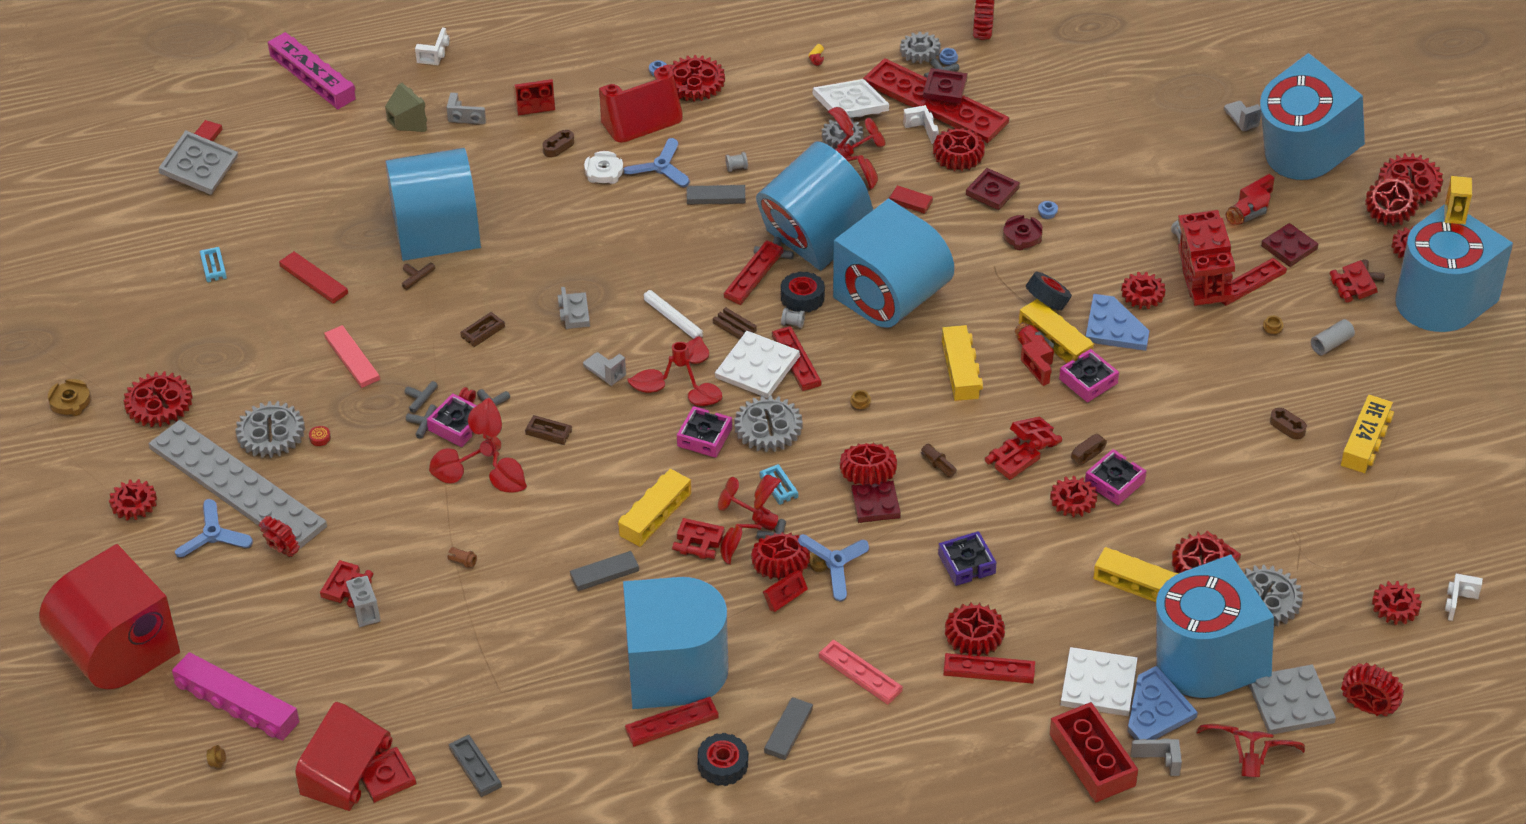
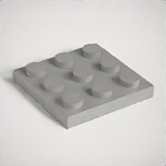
M185 131L160 165L158 173L212 195L237 159L238 152Z
M1313 664L1274 671L1272 676L1256 679V682L1249 684L1266 729L1270 734L1335 723L1336 717Z

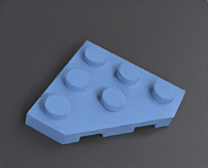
M1093 294L1086 338H1089L1095 344L1146 351L1149 330L1114 296Z
M1155 666L1138 675L1128 732L1135 740H1155L1197 718L1198 712L1164 673Z

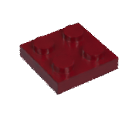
M930 68L923 98L961 104L968 73Z
M986 168L966 189V195L1000 210L1020 188V182Z
M1291 223L1269 235L1261 243L1264 249L1289 267L1318 249L1316 241Z
M894 481L880 482V485L872 484L871 486L869 484L864 486L862 484L851 485L858 523L901 518Z

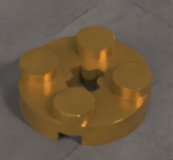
M67 379L65 383L61 385L56 383L51 387L48 392V400L53 412L62 415L78 416L89 405L91 395L83 381Z

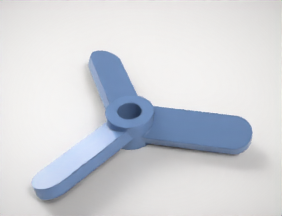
M674 138L667 140L660 156L655 158L654 162L624 168L625 174L655 170L659 174L666 175L680 187H686L690 183L689 178L670 164L671 158L678 146V141Z
M207 499L203 504L205 522L203 533L177 548L175 554L177 557H184L207 542L215 543L218 541L242 548H249L253 544V539L247 534L220 528L217 504L214 500Z
M800 535L798 538L799 544L826 561L831 574L833 597L837 601H844L847 591L843 565L866 553L869 550L868 542L866 540H859L840 551H830L807 535Z

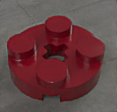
M1016 215L1005 222L1003 237L1015 250L1021 251L1024 248L1033 247L1041 243L1043 227L1036 218L1031 217V219L1024 218V215Z

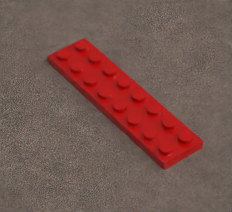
M886 58L863 77V80L873 89L911 107L926 105L929 113L931 112L934 118L957 129H971L972 133L977 132L978 136H982V140L986 143H989L1009 123L1008 116L964 95L961 104L923 98L927 78Z

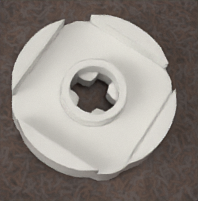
M609 151L596 152L595 156L591 158L589 156L584 163L588 181L591 183L610 184L618 182V178L623 173L622 159L617 158L615 153Z

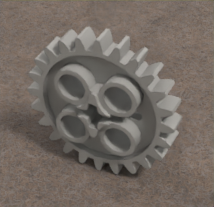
M770 395L768 399L761 396L759 401L753 398V403L746 401V407L740 406V412H736V418H734L735 433H737L738 439L742 438L743 444L749 442V448L757 446V451L764 448L765 452H768L769 448H772L776 452V447L784 450V444L792 446V441H797V436L801 435V429L803 428L802 415L799 414V408L795 409L794 403L788 405V399L781 402L779 396L776 400H773L772 395ZM765 411H767L768 413L769 426L771 428L772 436H770L769 434L768 421L766 419Z
M269 401L267 406L260 403V408L252 406L253 411L246 410V416H240L241 422L236 423V436L241 448H245L246 453L252 451L253 456L261 453V458L266 454H269V457L272 458L273 453L281 456V451L289 453L288 448L295 449V443H301L300 437H304L305 426L303 416H300V411H295L294 406L288 408L287 403L280 406L279 401L275 405H272L271 401ZM269 417H271V421H272V425H271L272 442H270V439H269V433H270L269 424H268V418H269Z
M1256 565L1253 567V571L1245 568V576L1261 599L1264 600L1265 605L1274 616V624L1277 627L1280 621L1287 624L1288 618L1293 620L1295 614H1299L1303 601V592H1300L1301 585H1296V578L1290 579V573L1283 575L1282 568L1274 571V566H1271L1270 570L1266 569L1265 565L1260 570Z

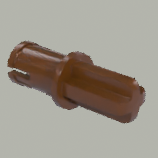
M931 444L923 446L921 454L932 463L934 468L938 467L948 477H952L957 472V469L946 460L945 454L938 452Z

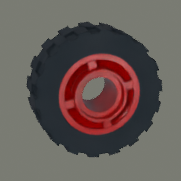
M800 271L791 273V275H787L782 280L781 301L789 310L811 312L822 306L825 300V285L821 277L816 276L814 273Z
M1038 271L1034 272L1025 286L1039 301L1059 311L1065 308L1072 297V294H1070V291L1065 286Z
M716 733L711 737H707L698 748L697 765L701 776L707 782L718 786H728V784H735L736 781L741 780L748 768L749 753L746 744L733 734Z

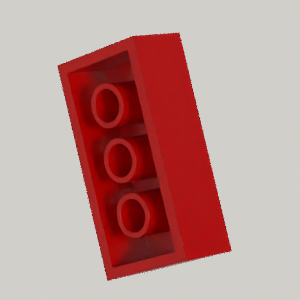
M1092 702L1051 718L1049 735L1095 803L1136 786L1138 768Z

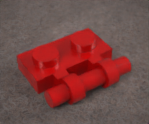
M1361 260L1342 267L1344 274L1338 273L1336 269L1331 270L1329 273L1331 282L1334 286H1337L1339 296L1346 303L1351 302L1352 296L1355 294L1360 300L1378 293L1377 286ZM1349 282L1351 286H1345V283Z
M1040 416L1012 422L1010 430L1019 439L1024 441L1031 440L1029 442L1031 449L1042 450L1046 446L1055 447L1062 442V437L1053 433L1054 427Z
M1015 436L1013 439H1007L1003 442L1000 448L990 451L989 455L985 457V462L989 465L996 462L995 469L1011 480L1040 459L1041 453L1036 449H1031L1027 442L1019 446L1021 441Z
M683 518L677 531V539L682 540V543L674 542L672 550L679 551L682 555H697L700 559H715L716 551L709 548H719L725 533V527ZM691 543L700 544L701 547L692 546Z
M339 560L320 591L321 598L341 603L344 597L349 598L347 605L354 608L346 581L356 577L368 576L371 584V578L374 573L371 570H366L364 574H360L359 565Z

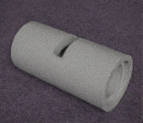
M1343 319L1311 339V346L1318 355L1322 356L1354 337V327L1348 320Z

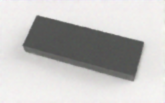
M745 185L687 186V204L746 203Z
M628 551L571 570L570 576L577 591L638 572L639 565L633 553Z
M792 697L764 747V753L786 760L813 710V704Z
M470 735L449 744L450 751L481 797L502 788L501 781Z

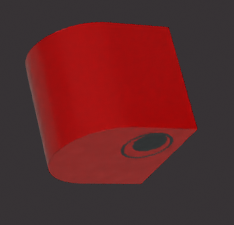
M118 544L113 545L62 576L50 588L41 604L39 620L43 629L90 682L98 688L116 689L128 685L180 653L167 596Z

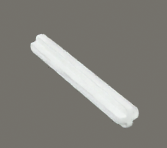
M652 290L644 293V300L693 339L698 336L702 338L703 330Z

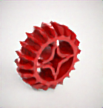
M995 0L975 1L974 38L985 40L992 37Z
M955 127L954 130L948 128L947 132L941 131V134L937 135L934 140L933 154L936 162L940 163V166H946L947 170L950 168L954 171L956 169L961 171L963 169L970 170L971 167H976L977 164L981 163L985 155V144L982 136H978L977 132L972 133L971 129L964 130V128L957 129Z
M1391 175L1390 179L1387 180L1383 176L1382 182L1376 180L1375 186L1371 185L1369 187V191L1366 193L1365 205L1367 206V212L1370 213V217L1372 219L1376 218L1377 223L1383 221L1385 226L1391 223L1394 227L1395 223L1398 222L1402 226L1403 220L1409 222L1410 216H1415L1416 211L1419 209L1420 197L1418 196V190L1414 189V184H1409L1407 178L1401 181L1400 175L1397 179H1394ZM1399 192L1403 193L1408 199L1400 195ZM1377 203H1380L1381 206H1384L1386 210L1382 209Z
M874 442L862 445L858 443L857 446H850L849 449H845L844 453L841 454L840 470L843 478H846L848 482L860 483L862 486L865 484L870 486L872 484L880 485V482L885 483L896 474L897 459L894 450L889 449L888 446L883 447V444L876 445Z
M1197 531L1196 536L1193 537L1189 533L1188 539L1181 538L1180 544H1176L1175 550L1172 552L1174 573H1182L1201 566L1200 555L1202 556L1203 564L1231 555L1229 547L1224 545L1223 539L1217 540L1216 534L1209 537L1207 531L1204 535H1200Z
M783 532L781 534L774 533L772 536L766 535L765 539L761 538L758 543L754 544L751 553L752 565L762 577L768 576L770 580L773 578L780 580L789 576L792 572H797V570H801L803 573V569H807L808 563H810V550L800 545L798 542L800 536H793L792 532L789 534H784Z
M970 602L969 606L962 604L960 609L955 607L953 613H949L948 619L945 622V636L948 645H952L953 650H959L960 654L966 652L968 655L976 654L980 656L981 653H984L988 656L990 651L995 652L997 647L1001 646L1002 640L1005 637L1004 621H1002L1001 615L997 614L996 609L990 610L989 604L985 607L980 602L978 605H973L972 602Z
M1367 662L1364 665L1358 663L1356 666H1352L1345 673L1341 687L1342 695L1347 698L1348 703L1354 705V708H1359L1361 711L1369 714L1372 713L1376 716L1382 714L1386 717L1388 714H1393L1400 707L1403 701L1404 690L1402 689L1403 684L1398 682V677L1392 676V672H1387L1384 670V667L1379 668L1376 664L1371 666Z

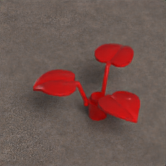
M834 107L830 109L828 113L836 119L843 132L847 135L837 145L835 150L848 162L858 159L868 182L869 190L873 189L878 181V174L870 160L865 159L863 155L852 157V154H854L853 149L873 138L878 147L885 146L884 136L879 131L876 123L871 118H867L865 126L870 135L852 146L845 144L853 136V123L843 108Z
M701 336L687 343L676 342L672 345V356H669V362L664 375L659 370L647 369L631 378H627L628 383L638 391L645 393L657 392L665 387L664 380L667 379L672 362H674L678 367L687 366L694 388L688 393V400L692 404L708 406L718 403L723 398L721 390L716 385L703 383L697 386L690 363H702L709 358V350Z
M491 398L485 399L474 407L468 415L470 429L475 434H483V438L486 439L480 444V448L459 459L455 449L445 448L433 456L429 465L431 475L442 482L455 483L464 474V467L461 462L479 453L487 457L493 455V466L495 469L490 472L489 478L495 488L509 493L519 492L527 488L524 472L518 461L505 457L499 460L497 464L501 441L496 436L501 432L502 420L498 408Z
M765 475L761 479L754 494L756 498L754 508L734 497L739 488V481L735 477L728 479L718 499L719 510H726L732 500L753 512L752 520L755 524H736L735 528L730 527L727 530L720 546L721 556L727 564L731 565V558L742 537V528L761 530L763 527L772 531L776 527L778 515L772 513L763 505L782 481L781 479L771 475Z
M1213 723L1200 725L1197 729V734L1208 729H1222L1234 735L1239 754V763H1242L1241 776L1260 777L1261 765H1264V759L1270 747L1286 745L1295 747L1303 753L1305 752V745L1298 741L1268 740L1264 741L1265 746L1259 758V754L1254 753V742L1263 737L1274 738L1273 734L1261 731L1239 730V728ZM1239 736L1250 739V753H1245V757L1243 756Z

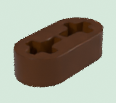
M561 130L545 140L542 144L543 154L547 157H555L574 145V133L570 130Z
M1284 408L1272 410L1270 423L1273 427L1292 439H1301L1305 436L1307 425L1302 419Z
M1099 434L1092 435L1075 447L1071 453V459L1079 465L1085 464L1104 450L1107 440Z

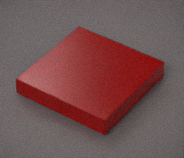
M397 747L374 756L361 777V781L374 803L417 784L414 775Z

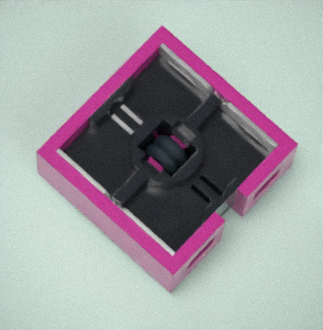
M1092 349L1078 356L1077 361L1072 360L1062 366L1059 380L1087 403L1118 384L1119 372Z
M452 393L427 418L428 430L462 447L472 437L473 431L468 424V415L477 405Z
M693 406L677 433V446L716 458L732 430V417L719 413L715 415L710 414L709 410Z
M1112 449L1086 472L1085 483L1090 481L1091 487H1096L1098 493L1119 505L1145 482L1146 470L1134 462L1129 463L1126 461L1127 458Z

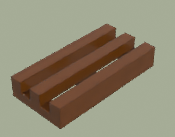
M727 307L723 309V313L721 311L718 313V317H713V324L738 339H741L746 331L752 333L757 331L755 324Z
M490 312L461 331L460 334L463 339L466 338L468 343L471 342V345L476 347L503 329L505 322Z
M533 415L525 429V434L565 445L569 433L572 432V425Z

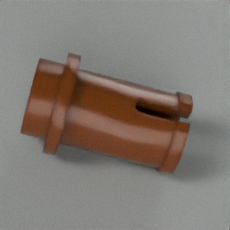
M455 547L450 548L448 553L452 555L447 556L448 560L464 564L466 568L474 567L477 555L473 551L466 552Z

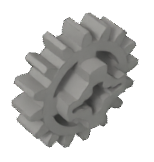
M920 31L917 35L911 33V37L906 35L900 44L902 57H906L907 61L912 59V63L919 61L922 64L924 60L929 62L930 58L936 59V56H939L941 51L939 38H935L934 34L929 36L928 32L922 34Z
M829 120V124H824V128H822V141L826 142L829 146L831 145L833 149L837 148V145L847 136L837 121ZM859 122L853 123V136L845 144L852 146L863 139V127L859 126Z

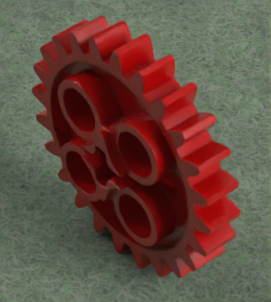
M687 55L685 60L680 57L679 62L674 60L673 65L669 64L674 74L679 99L685 97V100L688 101L689 98H692L693 102H695L696 98H699L703 101V97L710 99V94L716 96V91L721 92V87H724V69H722L721 64L717 65L716 60L711 62V57L705 60L703 55L700 58H697L696 55L690 58Z
M1404 153L1403 158L1396 155L1395 160L1389 158V163L1384 162L1383 167L1380 168L1378 181L1382 182L1383 176L1388 180L1391 175L1394 179H1397L1400 175L1401 181L1407 178L1409 184H1414V189L1418 190L1420 202L1425 205L1426 200L1432 202L1433 197L1437 198L1438 192H1441L1443 173H1440V167H1435L1436 162L1429 163V158L1423 160L1422 155L1415 158L1414 153L1411 154V157ZM1399 192L1400 195L1408 199L1403 193Z
M166 371L162 375H158L155 372L152 377L146 374V379L139 377V383L132 382L133 387H127L128 393H124L125 399L123 402L130 419H134L135 423L141 421L142 426L150 423V427H153L155 423H158L159 427H161L163 422L170 425V420L177 422V416L184 417V411H189V405H192L191 399H193L190 385H187L186 379L182 380L180 375L175 377L174 373L166 376Z

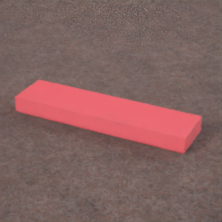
M343 325L324 333L325 339L361 388L380 380L377 371Z
M834 639L819 652L820 659L887 705L902 692L903 686Z

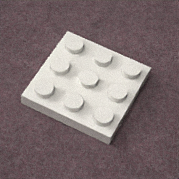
M863 79L813 88V95L828 111L834 107H841L848 113L850 118L889 111V103Z
M746 331L716 370L715 377L769 398L800 357V352L789 346Z
M1070 647L1061 706L1077 708L1092 702L1098 712L1129 716L1137 657Z

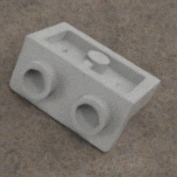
M561 287L562 294L558 295L559 307H563V309H560V319L565 321L566 329L590 327L586 292L566 294L565 287Z

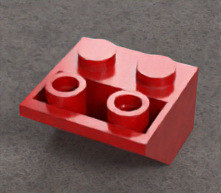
M553 79L515 84L513 86L518 116L555 110Z

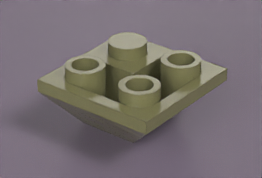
M403 83L398 84L385 106L387 121L399 131H427L426 105L424 100L414 94L413 90Z

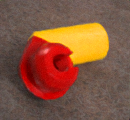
M817 44L808 55L815 66H820L824 61V56L822 58L820 56L824 51V47L821 44Z

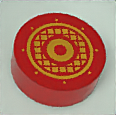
M325 426L312 428L309 431L311 444L315 446L326 445L331 439L329 429Z

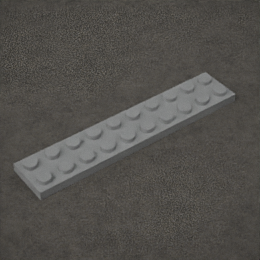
M178 420L149 443L152 451L257 525L266 516L276 518V520L279 519L282 523L288 525L296 536L295 540L298 541L300 548L327 527L326 520L182 420Z

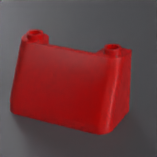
M668 64L654 71L656 80L624 91L615 84H608L599 88L601 123L616 142H627L676 125L682 121L683 112L674 74Z
M334 702L298 760L295 773L300 795L351 811L353 805L357 804L361 798L359 781L376 752L383 753L389 750L392 745L393 738L390 732L346 704Z

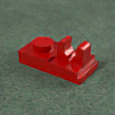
M797 570V572L790 573L789 576L784 577L764 590L763 594L769 609L776 612L808 590L801 570Z

